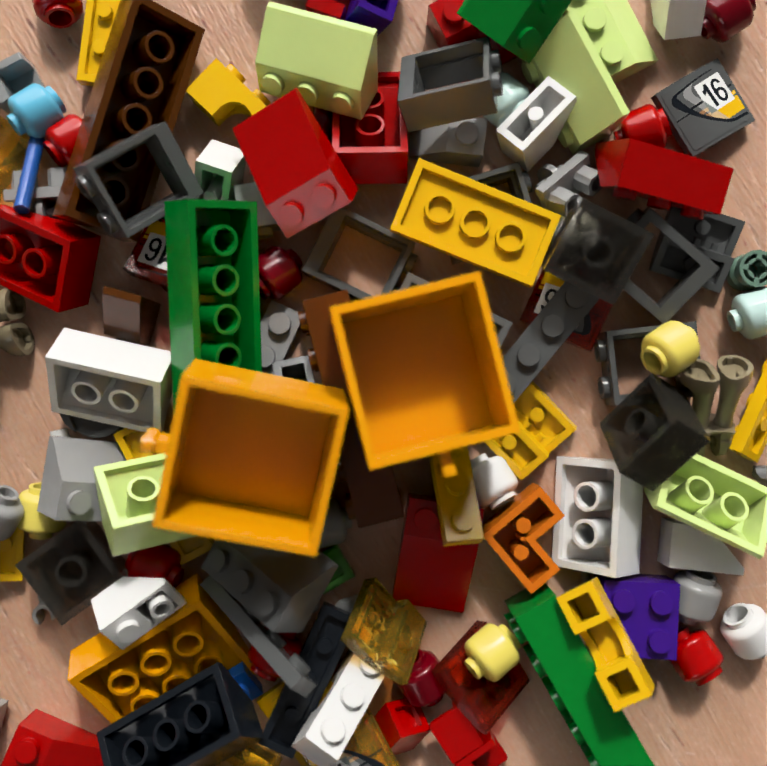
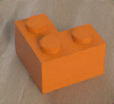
M534 482L482 525L484 539L531 594L560 571V568L536 540L565 516L541 486Z

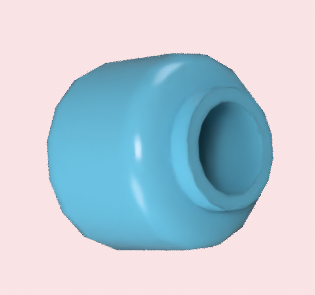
M32 83L8 98V108L11 113L6 118L19 136L26 133L29 137L45 138V130L61 120L67 110L60 97L50 86L44 88L40 84Z

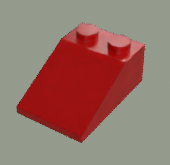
M378 72V91L362 120L333 112L332 146L355 184H407L408 130L398 104L400 72Z
M297 87L232 128L263 201L286 238L295 235L350 204L355 197L358 187Z
M0 204V285L58 313L88 305L101 236L70 222L33 212L20 214L14 211L13 207Z
M408 493L391 602L463 613L479 543L443 546L436 497ZM479 506L480 517L482 522L484 508Z
M35 709L18 724L1 766H104L96 734Z

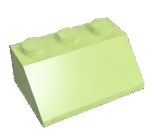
M572 0L559 19L560 21L568 13L575 10L614 84L658 61L628 0Z
M270 1L266 6L255 60L259 90L263 93L282 97L297 87L307 105L362 120L378 91L377 29Z
M575 10L557 22L530 64L522 60V72L528 83H534L537 88L549 76L577 97V101L558 136L562 146L568 147L572 155L610 136L630 113Z
M676 443L670 444L652 460L644 492L653 509L758 559L764 557L767 542L766 486Z
M165 453L94 467L102 524L112 557L199 536L152 527L165 463Z

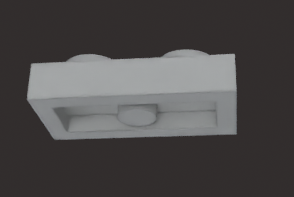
M272 299L261 321L262 372L274 375L272 362L286 359L301 325L297 311Z

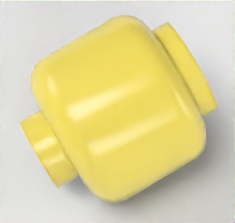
M670 320L661 324L647 334L641 342V361L645 368L655 375L669 378L676 376L695 363L700 356V344L696 332L679 321Z
M42 482L30 484L29 489L19 494L20 502L24 507V515L17 527L29 533V537L36 540L52 538L53 533L61 531L67 524V521H56L37 511Z
M487 623L464 644L465 653L468 657L464 664L476 679L479 680L484 676L489 681L497 682L520 661L518 650L521 648V645L516 636L504 624L497 626Z

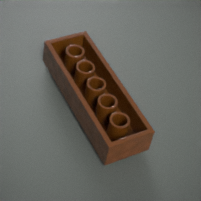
M152 0L120 1L52 216L114 238L113 234L109 235L100 225L97 219V214L100 212L92 199H87L79 190L75 178L78 176L73 167L154 124L166 121L173 134L205 31L204 28ZM145 143L95 170L124 221L150 206L161 172ZM142 230L129 238L115 239L123 242H139Z
M346 289L302 300L304 310L298 312V317L303 334L311 336L313 348L307 349L312 371H320L323 385L341 388L345 392L349 414L340 449L341 457L338 458L336 470L340 483L347 481L350 493H346L344 500L349 520L356 519L358 528H363L404 517V512L392 465L370 470L365 463L330 322V307L351 302L348 290Z

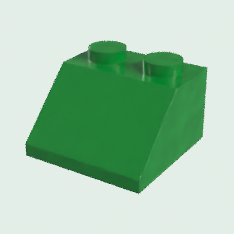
M464 0L457 14L502 47L530 64L572 0Z

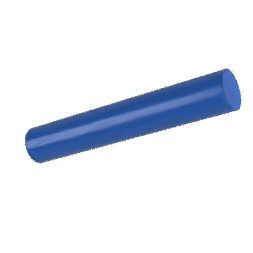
M29 137L13 207L17 213L28 214L30 211L44 148V137Z

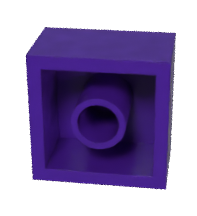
M594 574V578L598 577L639 657L643 659L677 660L680 584L667 575L634 574L612 578Z

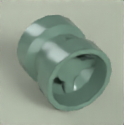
M753 250L734 258L726 277L728 284L739 291H749L767 285V252Z

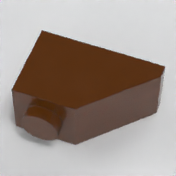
M104 286L102 292L104 334L116 337L117 340L150 346L161 304L143 296Z

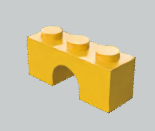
M217 58L186 89L192 102L218 127L231 115L245 114L250 117L271 104L261 91L255 89L254 92H251L243 84L246 79L232 64L225 67Z
M598 577L558 596L556 599L574 634H579L583 638L592 654L596 665L595 675L614 712L651 697L655 685Z

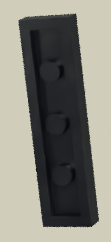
M326 601L323 602L299 653V656L312 669L307 675L317 686L305 698L290 689L285 683L262 731L264 739L259 741V744L293 759L297 750L291 745L311 712L317 708L348 643L349 637L346 635V632L350 636L352 634L348 627L352 617L357 618L354 614Z

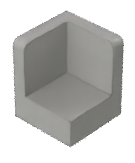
M20 52L0 61V108L8 114L11 113L8 108V98L32 83L40 84L45 88L35 66Z

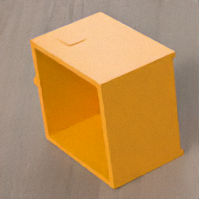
M480 271L330 307V322L365 463L370 470L436 454L438 475L443 478L453 476L458 473L456 465L451 459V449L521 432Z
M194 358L181 376L170 434L161 433L159 429L149 428L141 442V452L152 453L156 451L166 455L152 527L316 557L349 414L344 389Z

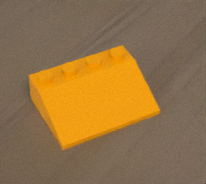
M198 574L188 578L175 588L185 597L187 604L124 650L101 632L70 650L68 682L111 724L217 662L222 663L229 670L243 661L255 675L250 668L252 664L247 656L249 648L233 622L200 586L203 580Z

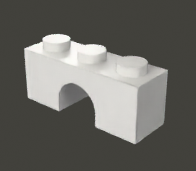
M355 644L349 649L330 680L333 682L331 689L321 704L311 712L291 746L318 766H329L338 761L390 668L393 659L378 648L364 649Z

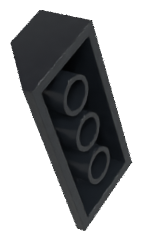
M219 662L97 732L104 766H216L264 739L252 700L224 665Z

